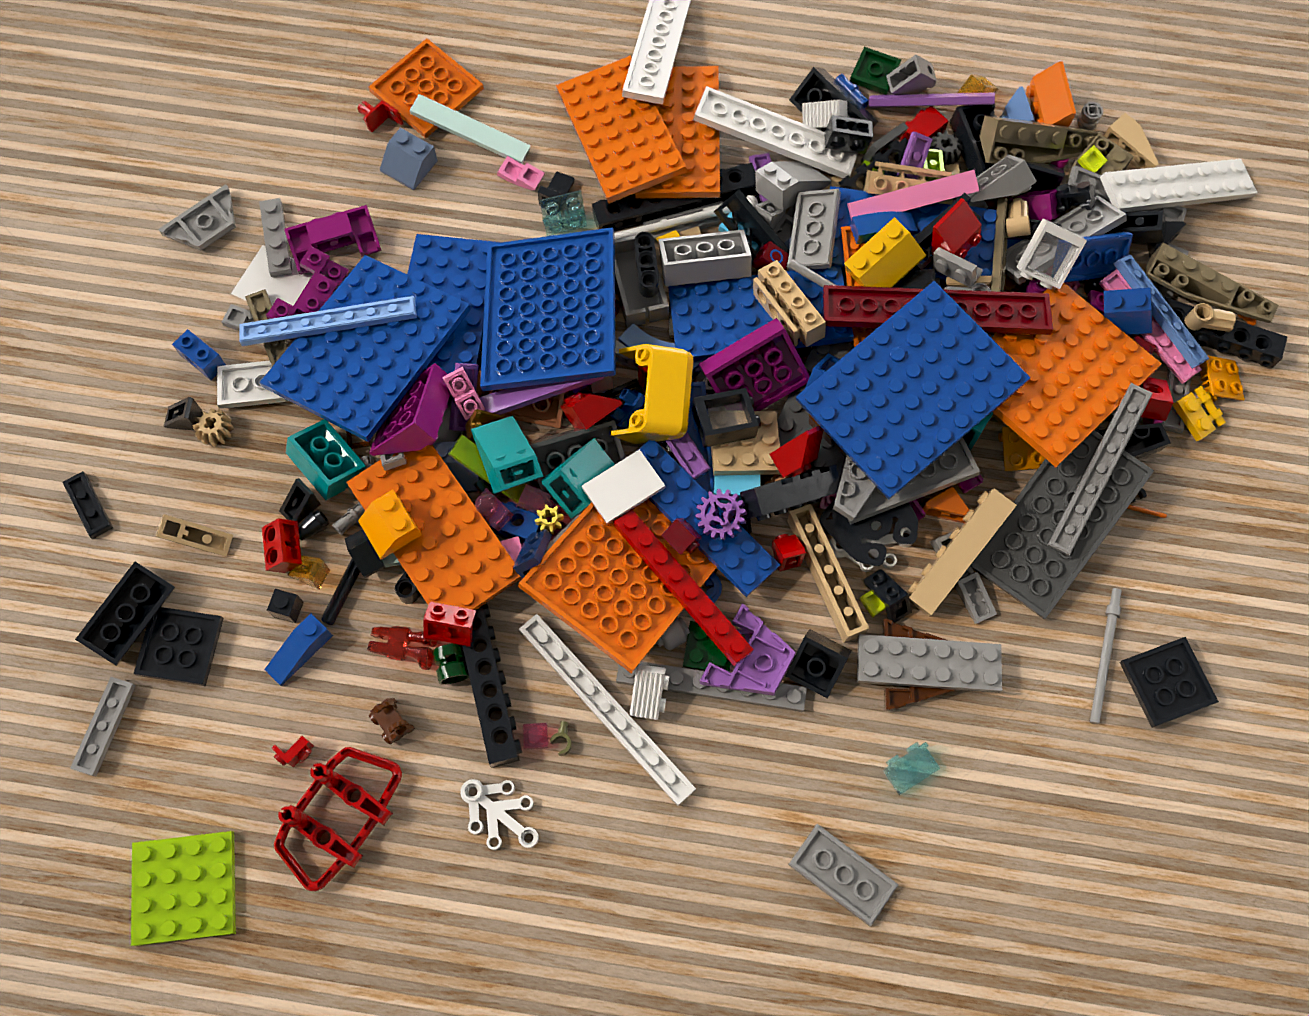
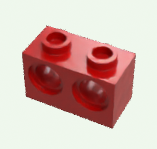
M278 518L262 527L266 571L287 573L302 565L298 521Z

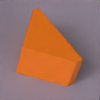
M953 486L927 501L922 508L926 515L959 523L966 522L963 518L969 511Z

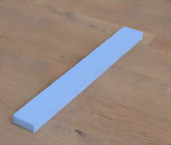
M414 296L243 323L239 324V342L242 346L414 319L417 318L416 301Z

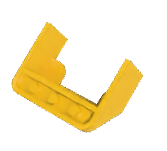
M651 344L619 349L620 354L635 360L642 367H648L644 409L636 410L631 415L629 429L611 431V436L632 444L646 443L649 440L657 442L683 437L688 428L693 370L692 354L684 349Z

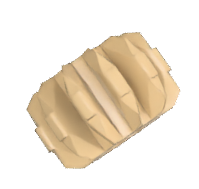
M211 408L209 413L202 411V417H195L197 424L193 425V429L196 431L195 436L204 445L211 444L216 447L219 441L225 444V437L231 438L230 431L234 430L231 424L232 421L229 415H225L223 410L220 409L216 412L215 409Z

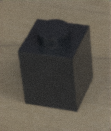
M275 589L267 611L274 618L296 624L304 602L297 594Z

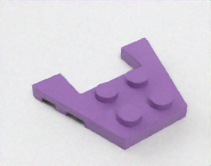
M742 604L732 623L753 634L748 642L754 649L753 652L739 662L732 673L709 662L700 679V684L774 696L796 652L776 633L771 632L760 618L754 616L749 611L746 605Z

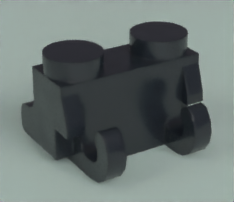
M1089 181L1081 182L1075 187H1069V184H1062L1056 188L1057 214L1070 209L1071 206L1081 205L1082 209L1092 210L1096 203V192L1093 184H1090Z

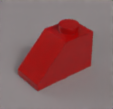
M781 534L773 540L771 548L774 558L780 564L778 571L801 567L806 551L795 534L790 536L788 534Z

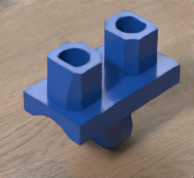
M624 388L619 398L625 401L622 408H616L608 414L611 419L615 420L616 426L621 429L627 428L630 417L636 410L644 409L642 405L645 402V396L636 390L632 391L628 388Z

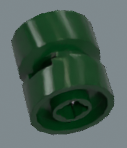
M451 643L433 649L435 665L439 666L436 670L439 684H454L469 678L467 664L462 662L465 658L462 645Z

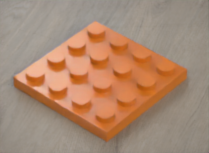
M428 38L369 86V91L380 101L383 100L396 108L401 118L425 139L439 127L410 114V109L419 94L458 112L484 89L483 83Z

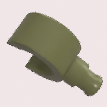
M561 721L558 733L554 734L550 739V743L555 742L558 738L567 740V747L558 753L559 756L568 754L572 747L571 739L567 735L568 722Z

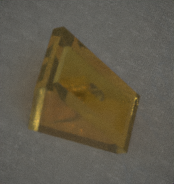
M301 556L302 565L290 570L288 576L320 590L330 572L329 567L320 558Z

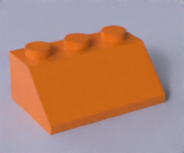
M1060 61L1033 76L1030 84L1027 86L1026 95L1030 98V108L1035 122L1069 127L1076 114L1064 64L1063 61Z

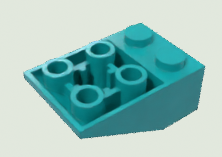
M513 416L471 429L494 494L543 477L536 454Z
M593 438L545 476L541 482L572 519L591 503L582 489V485L615 464L595 438Z

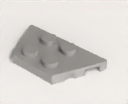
M225 184L158 230L167 238L202 251L236 228L231 193L228 186Z

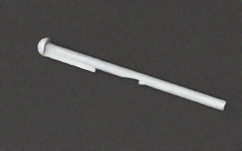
M748 195L747 199L753 207L757 205L758 200L756 197ZM721 204L703 208L701 212L669 220L663 219L660 222L616 232L615 239L637 235L640 232L651 233L715 217L714 211ZM727 206L722 209L725 214L731 212Z

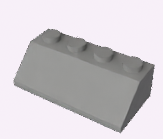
M744 230L658 239L665 286L751 277L752 255Z

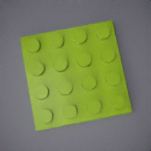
M233 831L132 843L131 946L236 934L235 841Z

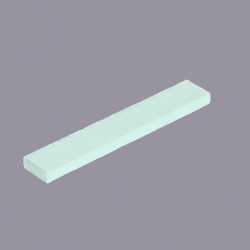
M420 94L410 109V114L504 158L509 156L523 164L531 149L529 144Z

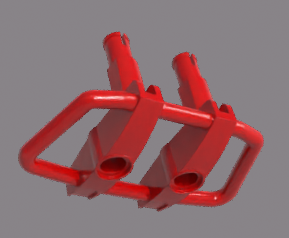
M345 747L334 755L326 765L322 763L314 764L315 769L311 768L310 774L315 780L296 806L290 805L281 808L283 813L279 811L278 817L283 823L274 841V849L306 890L315 892L323 889L345 864L355 868L363 857L358 851L378 822L385 826L393 814L386 807L402 778V770L396 762L353 747ZM347 757H351L392 772V777L378 801L365 788L354 784L333 770ZM322 785L329 788L350 807L369 816V819L351 844L338 835L334 829L325 826L303 812ZM356 790H360V799L352 803L350 799L351 794ZM291 828L302 833L316 847L338 858L317 881H312L284 846ZM329 832L331 835L330 841L322 845L320 841L322 834Z

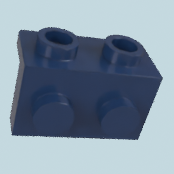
M547 529L538 533L533 532L525 539L513 566V569L522 578L526 576L531 568L540 564L552 537V534Z

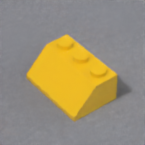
M894 217L853 254L844 265L846 271L860 286L892 288L926 257V254L911 233Z

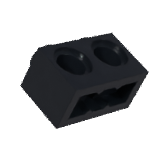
M832 115L824 132L825 148L865 154L873 139L872 121Z

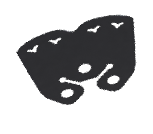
M834 500L823 511L819 520L820 524L854 560L873 566H880L884 563L887 549L880 543L866 542L863 544L861 539L879 540L890 533L893 517L898 518L893 532L895 542L899 544H913L917 539L918 518L909 502L850 524L847 517L833 509ZM832 512L833 519L826 520V518L830 517V513ZM874 521H878L881 523V529L875 531L871 528V524ZM902 528L910 529L908 537L901 536L900 531ZM871 549H876L879 555L877 558L872 559L869 557L868 552Z

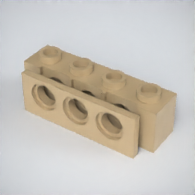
M875 161V166H878V172L867 170L864 191L881 195L930 182L925 181V176L941 179L951 176L952 172ZM882 171L899 172V175L897 177L883 175ZM904 173L919 175L920 177L918 180L904 178ZM953 199L938 203L951 205L953 203Z
M776 260L759 269L758 278L753 279V294L772 319L777 318L783 325L794 347L798 345V339L808 347L824 338L826 321L780 263Z

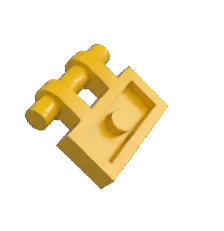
M1202 385L1194 389L1198 398L1190 392L1173 403L1174 409L1196 441L1203 439L1216 430L1212 423L1213 420L1218 427L1226 423L1222 417L1221 409L1216 408L1210 399L1212 398L1209 391L1206 392ZM1201 404H1203L1204 407L1206 408V410L1208 411V413H1209L1208 415L1206 414V412H1205L1204 409L1202 408Z

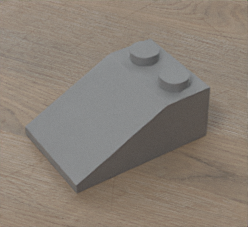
M1009 154L976 177L979 191L968 194V196L971 197L970 202L1023 194L1029 191L1031 185L1037 181L1025 160Z
M799 161L770 162L755 171L756 191L782 211L796 204L798 192L817 191L831 184V180L810 165Z

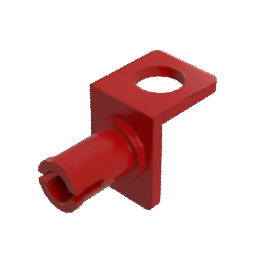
M383 100L375 107L366 101H362L363 105L360 103L358 105V112L365 115L363 119L370 132L375 131L387 118L392 119L401 126L404 124L399 111Z

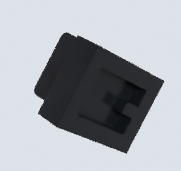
M557 171L548 188L540 186L537 192L539 206L558 213L575 182L574 177Z
M882 569L863 579L864 585L885 604L887 617L893 623L912 613L908 593Z

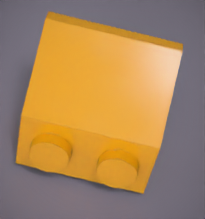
M393 489L374 500L358 520L381 560L422 535Z

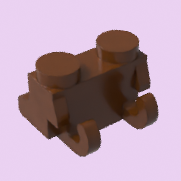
M386 698L381 704H377L369 714L370 720L375 725H380L384 731L382 737L390 745L415 729L413 725L403 720L396 710L398 707L395 698Z

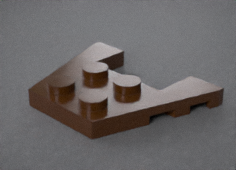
M889 619L882 621L883 636L946 640L929 633L913 630L912 627L906 625L902 626L893 623ZM910 686L909 689L885 688V711H891L956 690Z

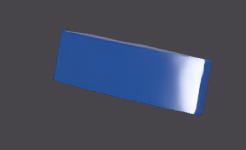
M889 211L863 214L852 217L850 223L856 244L868 242L894 217L911 235L917 234L918 230L912 214L908 212Z

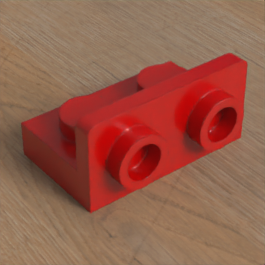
M430 602L423 618V638L470 646L476 611Z

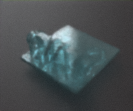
M581 190L539 200L543 216L542 221L547 236L587 226Z

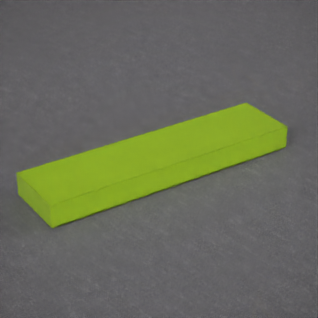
M461 435L448 455L490 484L476 444ZM528 482L502 491V493L520 506H524L536 487Z

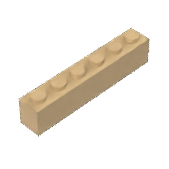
M995 488L989 492L985 490L977 500L980 503L975 510L971 508L963 518L966 521L964 525L953 530L949 536L951 539L950 543L947 546L942 545L935 554L937 559L933 565L928 563L920 573L923 577L919 583L914 581L906 591L909 594L910 603L927 616H931L1017 506Z
M808 504L790 511L787 519L793 535L797 536L805 548V561L843 643L858 638L859 634L865 635L869 627L812 505Z

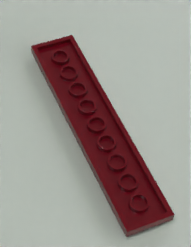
M824 285L823 319L826 321V326L878 328L923 289ZM944 290L985 332L1052 334L1053 322L1048 293Z

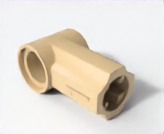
M1015 198L1008 204V218H1006L1008 238L1031 234L1027 201L1021 198Z
M1205 303L1197 304L1185 317V324L1191 330L1208 328L1230 332L1236 322V315L1233 312L1212 309L1211 306Z

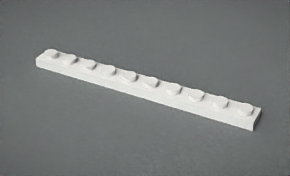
M538 614L519 628V631L677 806L696 790Z

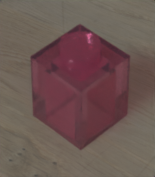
M526 483L517 506L537 514V510L542 511L545 509L546 504L551 508L554 500L550 499L551 493Z

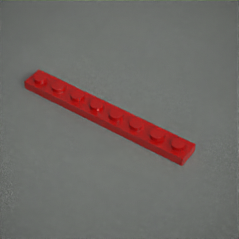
M632 509L614 521L613 526L734 666L753 652L754 649Z

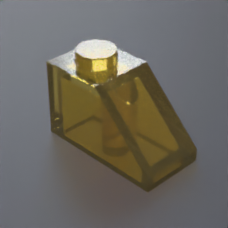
M971 74L957 93H996L998 88L986 77Z

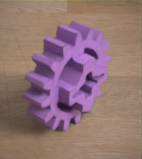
M717 489L716 495L709 491L708 499L701 498L704 502L703 506L697 505L696 507L701 513L696 514L695 517L702 520L698 523V526L705 528L703 532L706 535L711 533V537L715 540L718 535H720L722 540H725L726 534L733 538L734 530L742 531L739 524H746V520L742 516L746 515L747 511L741 509L745 503L742 500L738 501L739 496L736 493L731 497V491L728 489L725 491V494L722 493L721 489ZM719 500H727L731 503L723 504ZM718 507L724 512L723 518L725 522L719 518L720 514ZM736 515L735 520L731 524L733 516ZM720 525L723 529H716L711 526Z

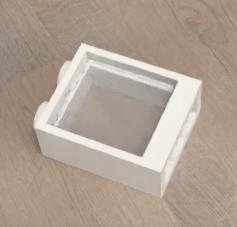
M1042 219L1016 267L1021 271V276L1032 280L1033 277L1041 280L1040 284L1048 289H1052L1053 286L1060 289L1087 240L1082 236Z

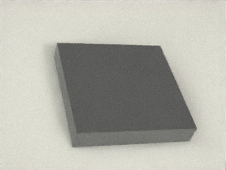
M902 122L874 142L860 162L863 163L866 160L871 163L872 160L870 158L881 151L884 154L889 149L886 146L896 139L899 141L907 131L908 126L905 122Z

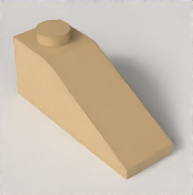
M1124 113L1109 126L1104 137L1132 154L1131 163L1135 167L1143 169L1158 166L1159 163L1141 125L1135 119Z
M163 514L155 537L226 557L233 535Z

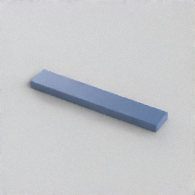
M1132 255L1116 261L1114 266L1132 289L1151 287L1152 316L1193 369L1209 359L1207 354Z

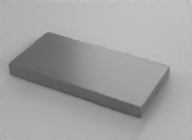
M839 189L798 192L788 264L793 259L808 269L831 268L841 196Z
M818 824L815 825L788 864L869 927L872 926L898 887L896 882Z

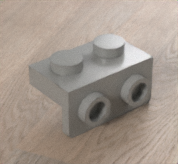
M940 247L933 253V269L970 288L982 274V269L977 267V265Z

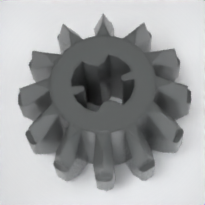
M946 130L944 134L938 132L935 136H932L933 140L930 149L942 150L944 165L946 163L948 165L954 164V162L960 159L963 145L960 144L961 138H955V133L949 135Z

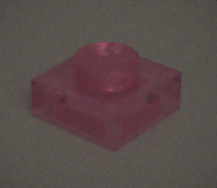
M547 723L523 724L524 750L548 748Z

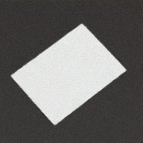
M262 245L231 294L246 300L245 296L266 289L272 305L279 298L293 306L313 274L308 272L299 275L295 261L290 257L292 273L271 277L266 247Z

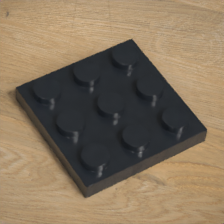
M161 607L147 625L133 674L147 678L206 686L224 618L218 615Z
M1186 637L1119 662L1151 728L1219 702Z

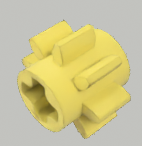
M546 504L545 509L542 511L537 510V515L540 518L535 519V524L542 525L541 531L547 529L553 535L554 530L557 528L562 529L559 521L564 520L563 514L557 515V506L549 508ZM547 517H551L552 522H547Z

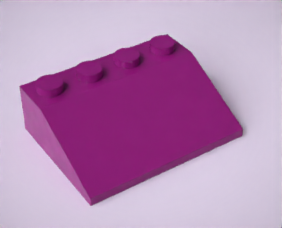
M777 318L699 363L715 393L746 388L748 395L753 397L754 411H761L805 385L810 377L789 335ZM741 403L724 406L726 412L744 411Z
M436 363L421 373L377 430L369 452L372 456L417 451L436 442L439 427L443 423L444 412L448 408L447 402L451 396V392L443 380V377L448 374Z

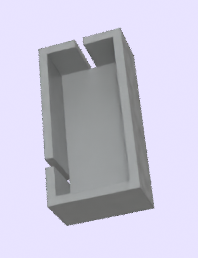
M636 235L615 239V286L627 328L632 324L636 326L645 324L646 319H649L650 323L668 319L669 305L659 270V292L652 298H646L640 294L635 258Z

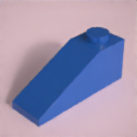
M310 614L292 631L264 670L282 686L333 635L319 620Z

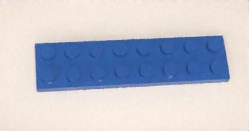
M649 440L639 449L665 484V489L649 498V500L672 523L676 518H684L703 537L698 542L700 544L698 549L745 597H748L779 568L780 564L740 524L739 527L742 531L734 530L733 538L726 534L725 540H722L720 535L715 540L711 537V533L706 535L703 532L705 528L698 526V523L702 520L697 519L695 515L701 513L696 508L697 505L703 506L704 502L701 498L708 499L709 494L656 441ZM718 507L720 514L719 518L725 522L723 518L724 512ZM720 525L711 526L716 529H723Z

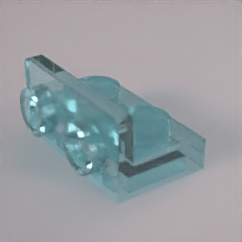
M916 742L906 749L908 754L902 758L896 755L886 762L888 767L883 772L899 795L940 769L927 749L929 746L927 742L922 745Z

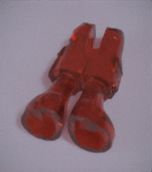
M372 627V637L388 640V642L369 641L367 651L398 661L411 657L417 660L422 670L431 669L433 653L429 647H435L438 640L423 638V631L412 632L410 627ZM411 642L423 644L424 646L428 647H412L408 646V644H410Z

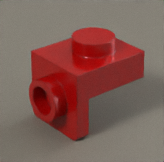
M301 736L286 753L280 747L274 745L272 749L276 754L273 757L283 766L289 764L295 767L299 761L302 762L310 756L314 745L307 738Z

